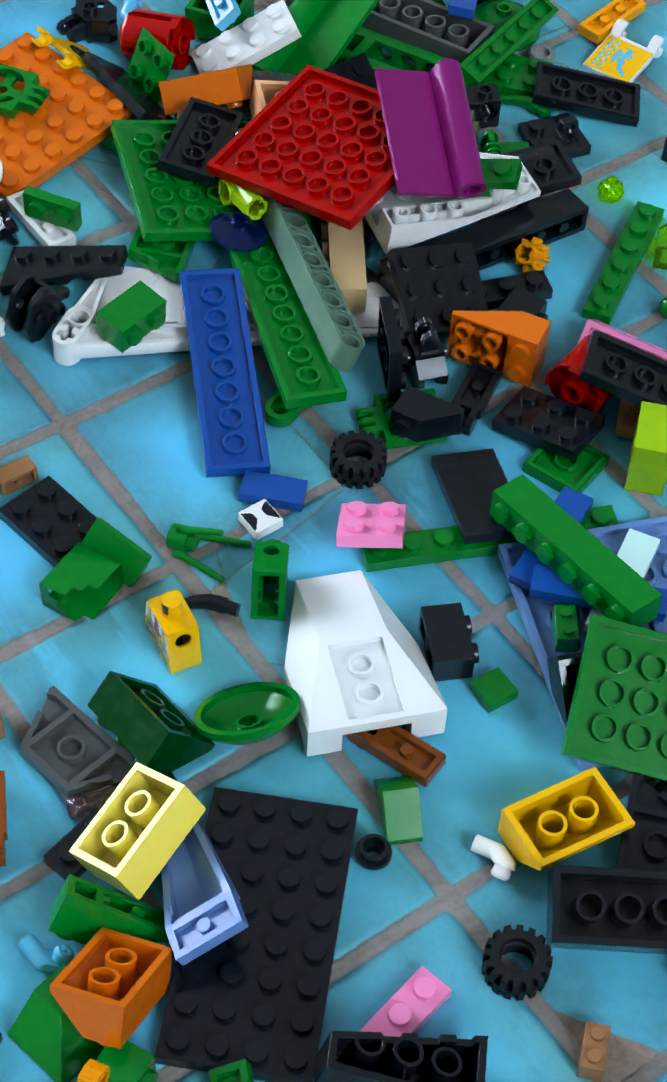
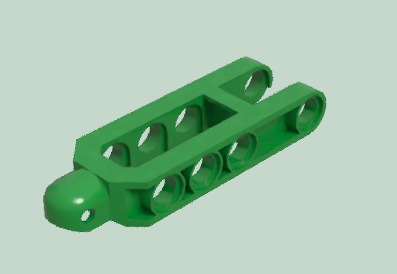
M361 26L334 65L365 52L373 71L376 68L430 72L428 64L435 66L439 60L445 57ZM381 47L388 48L391 56L385 55ZM405 55L410 56L414 60L415 65L409 64L405 60ZM464 80L465 87H466V86H470V85Z

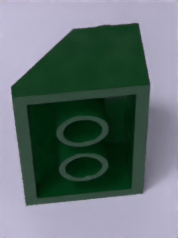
M109 671L87 705L97 715V723L105 729L112 731L116 736L115 742L136 757L135 763L138 762L153 770L171 773L208 753L215 746L210 739L197 731L195 723L153 683Z

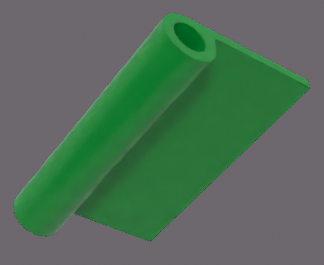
M294 0L289 7V11L302 37L253 64L252 80L291 81L307 65L322 70L334 66L380 0Z

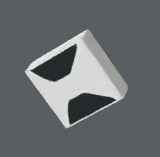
M266 499L238 512V520L256 541L283 527V518Z

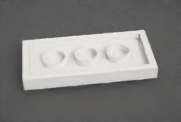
M284 0L271 4L267 9L255 16L247 18L234 28L224 31L213 40L200 45L191 54L199 74L248 64L253 65L302 36Z

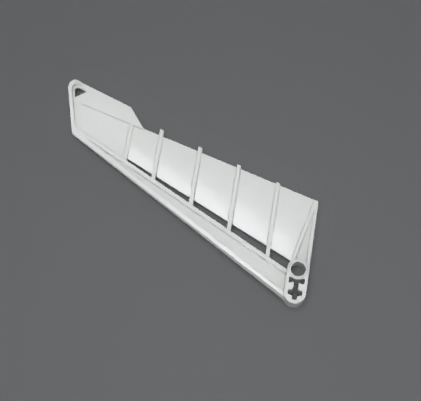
M125 266L121 275L95 279L77 304L67 310L53 330L54 360L60 365L70 366L79 362L80 359L189 351L180 283H175L150 269ZM138 281H142L166 300V321L164 323L177 324H163L159 329L152 330L144 336L139 344L131 346L122 353L96 333V312ZM376 282L367 283L365 312H351L363 338L377 337L379 297H391ZM392 298L394 309H399L400 312L399 304ZM246 305L252 346H261L260 339L258 337L257 331L255 329L254 323L252 321L251 315ZM400 313V326H399V327H403V331H404V335H405V330H404V326H403V322H402V317H401V313Z

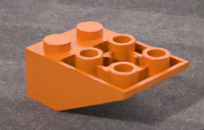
M453 311L447 348L448 357L471 366L473 362H477L503 371V378L531 387L544 364L551 321L524 311Z

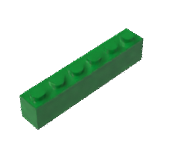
M522 474L493 491L490 515H492L494 520L502 524L515 536L518 542L529 548L542 563L547 564L554 570L563 582L572 586L583 596L588 604L593 605L606 618L643 627L657 618L662 594Z

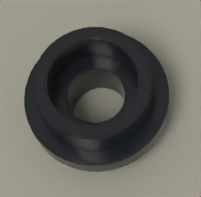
M368 834L357 843L355 857L357 862L365 869L380 870L391 861L392 848L383 836ZM375 851L379 856H370L367 853Z

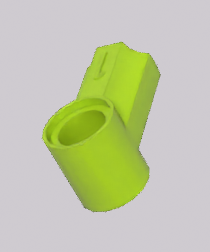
M220 180L218 194L223 205H235L250 220L261 219L262 215L268 211V201L259 193L226 180Z

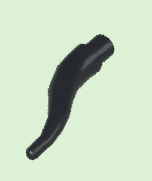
M198 594L184 598L190 610L207 609L237 617L241 604L230 601L229 598L214 594Z

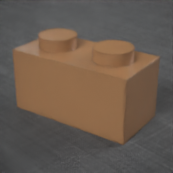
M28 455L0 466V494L2 497L39 481L37 467Z
M586 1021L577 1077L602 1081L605 1072L611 1026Z

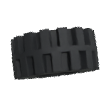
M351 430L348 431V435L340 434L339 439L335 438L330 449L329 467L332 477L337 478V482L341 485L344 482L347 483L346 487L351 489L353 485L357 486V489H363V485L370 488L373 486V482L378 484L381 481V476L384 477L387 447L385 444H382L383 440L380 437L375 439L374 433L364 434L365 430H359V433ZM352 456H362L367 458L369 461L363 463H355L348 460L347 458Z
M518 924L514 930H512L511 925L504 926L503 932L498 929L493 933L492 938L489 937L482 957L481 970L482 974H485L484 981L487 986L493 984L492 991L498 995L502 991L505 993V999L510 1000L511 995H515L516 1000L520 1001L524 1000L526 994L530 999L536 995L537 990L539 992L543 990L550 975L553 956H551L550 945H545L546 938L542 934L536 937L535 929L530 927L528 931L523 930L524 925ZM511 952L523 954L530 959L533 968L523 973L510 971L501 962V957Z

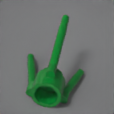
M179 523L171 525L166 539L167 548L174 550L173 558L187 562L221 583L225 580L223 576L187 553L189 551L195 552L199 540L242 547H251L252 543L246 540L222 536L224 532L220 529L192 527Z

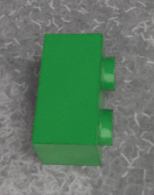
M554 605L551 618L555 652H577L579 632L576 606Z

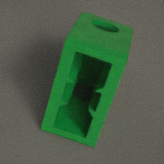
M276 539L255 543L252 567L251 619L280 621L285 619L289 545L287 543H281ZM268 582L275 583V593L264 592V584Z

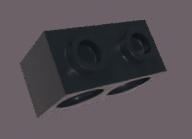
M495 84L466 86L470 110H474L475 121H479L480 128L498 126L502 100Z

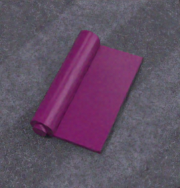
M443 58L437 62L430 72L376 68L374 73L398 195L473 198L483 194L487 186L460 62L452 58Z

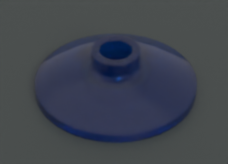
M242 211L220 213L210 223V234L213 240L220 246L232 251H254L262 247L268 238V230L261 219L250 220Z

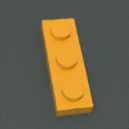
M613 0L579 23L577 33L599 44L610 34L619 18L630 22L645 11L646 2L643 0Z

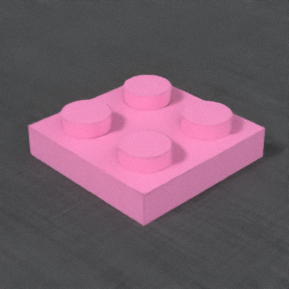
M361 501L342 503L336 532V547L403 548L407 517L406 504H397L395 502L365 504Z

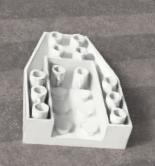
M479 152L481 159H519L518 156ZM522 163L523 167L517 190L493 189L491 197L476 196L473 198L398 195L395 183L364 217L387 255L391 249L412 246L539 197L541 190Z
M358 570L296 580L284 672L288 686L294 689L299 696L300 710L296 718L306 756L341 751L343 735L406 724L408 732L416 737L444 733L448 708L421 649L364 573Z

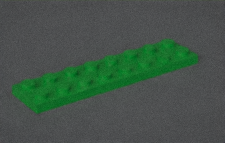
M270 234L226 238L225 248L232 267L240 268L244 299L285 409L346 401L347 390L339 370L329 363Z

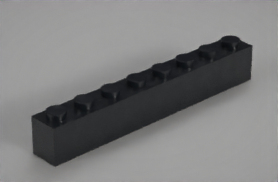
M568 188L414 247L472 242L480 271L516 257L514 250L522 243L523 238L531 241L533 237H537L543 240L542 244L547 245L585 230L589 207ZM386 257L380 259L378 283L398 303L389 260Z

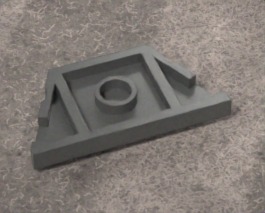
M54 685L49 688L47 700L42 710L37 711L32 721L33 727L26 733L20 745L21 755L68 799L118 786L135 764V759Z

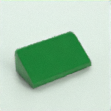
M99 517L81 542L122 564L123 583L129 587H132L143 575L152 558L149 553Z

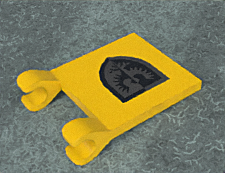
M41 26L36 28L41 34L36 39L32 37L31 41L38 47L52 45L65 56L63 60H56V63L63 69L77 66L90 70L82 60L86 52L92 53L88 48L78 43L51 36Z

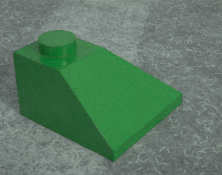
M65 964L60 966L34 989L8 1032V1037L54 1082H70L80 1073L84 1064L89 1059H95L105 1047L98 1042L83 1038L49 992L50 984L66 967Z

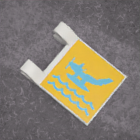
M619 18L610 34L584 61L582 68L596 75L633 83L654 58H659L662 55L663 49L660 47L665 42V38L654 35L648 47H644L626 38L628 33L624 30L629 26V22Z

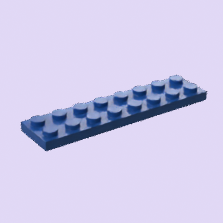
M240 268L180 271L179 281L206 478L244 475L245 471L269 474L271 465Z

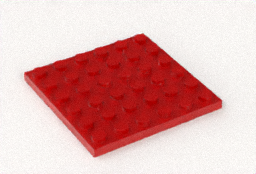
M307 65L206 164L208 174L349 230L396 183L378 90L311 65Z

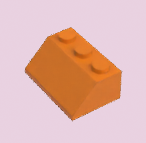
M252 64L158 82L165 115L174 114L176 119L178 111L185 110L191 97L216 105L226 104L228 109L243 106L242 100L251 99Z
M102 927L50 984L49 992L83 1038L98 1042L106 1047L121 1049L168 990L173 955L172 948Z

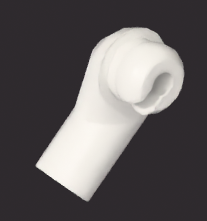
M479 834L476 835L471 851L495 863L491 870L492 876L503 881L509 880L511 871H515L516 863L508 849L496 841Z

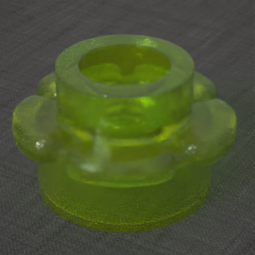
M615 176L602 180L597 188L599 191L598 198L610 204L618 202L624 194L623 183Z

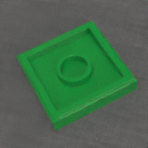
M588 444L572 461L538 447L523 463L522 471L558 492H561L563 487L566 486L583 493L609 464L610 456Z

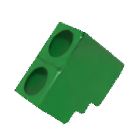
M78 542L39 583L43 605L74 621H78L83 616L95 619L123 586V566Z

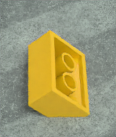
M592 767L503 808L497 832L516 861L542 871L633 828L635 821L597 768Z

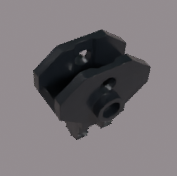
M76 0L75 7L71 8V15L59 21L56 29L61 35H67L68 41L74 43L85 40L88 43L94 41L110 44L118 40V24H116L117 7L108 0Z
M32 273L24 275L11 291L5 319L12 330L22 329L31 343L40 341L51 325L57 322L58 317L65 314L66 306L61 301L69 297L70 290L63 285L50 286Z
M423 317L415 322L413 334L406 335L403 344L407 345L408 363L403 365L412 386L417 389L424 388L425 381L435 379V382L441 385L448 384L449 376L446 359L448 358L447 346L444 341H440L436 330H433L434 326L430 317Z

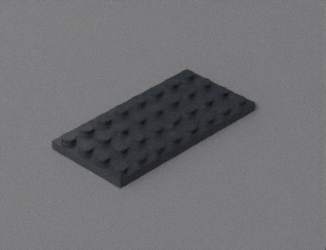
M214 787L205 833L241 897L239 901L249 927L184 966L176 961L156 1048L155 1064L208 1072L210 1069L246 1059L251 1063L254 1080L266 1082H313L358 809Z

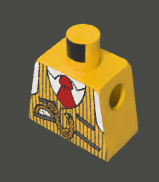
M179 590L168 591L149 599L146 602L145 628L170 674L172 675L201 664L202 653L199 627ZM179 637H181V646L175 644Z

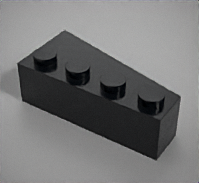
M331 1031L317 1053L313 1082H485L488 1036L457 1039L456 1035L441 1034L439 1038H419L416 1033H402L400 1037L383 1036L382 1032Z

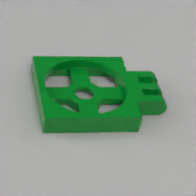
M0 64V76L5 77L0 82V89H7L5 93L0 94V115L14 119L20 110L33 114L37 113L39 106L44 103V99L50 94L47 88L39 86L38 74ZM17 81L25 83L23 91L13 89Z
M434 388L421 390L436 397ZM386 394L374 395V407L360 408L355 412L359 429L365 430L364 434L366 435L370 432L374 433L375 439L378 437L383 438L387 449L447 442V437L415 442L390 432L391 413L385 412L394 406L396 402H388Z

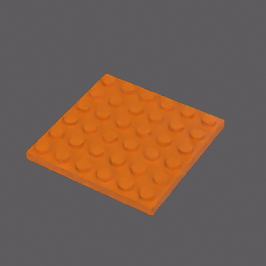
M28 32L0 50V64L38 74L39 86L47 88L50 94L44 99V103L39 106V110L35 114L20 110L14 119L0 115V158L3 164L0 198L3 197L5 200L6 197L20 192L28 186L37 188L103 141L106 136H110L112 134V120H132L136 117L111 90L77 66L63 69L56 63V60L61 61L64 57L48 46H36L31 41L32 37L36 38ZM0 76V82H2L5 77ZM17 81L13 89L23 91L25 83ZM1 88L0 94L5 93L7 89Z

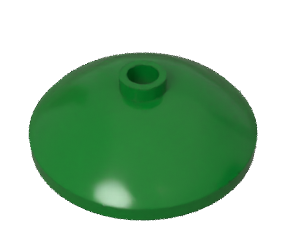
M488 0L476 5L473 17L494 25L495 33L519 12L524 5L510 0ZM540 30L516 52L525 50L535 44L540 36Z
M275 682L240 684L221 690L204 700L194 713V722L197 731L212 741L232 745L255 744L271 738L289 726L299 713L300 700L297 692L284 684Z

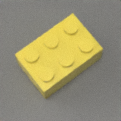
M136 762L68 852L92 875L140 900L205 812L206 808L184 784Z

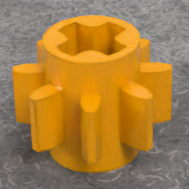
M533 237L531 241L523 238L522 243L514 250L517 259L514 262L515 265L523 267L522 271L526 273L533 272L534 270H543L548 262L551 261L548 252L550 246L542 244L543 240L537 237Z

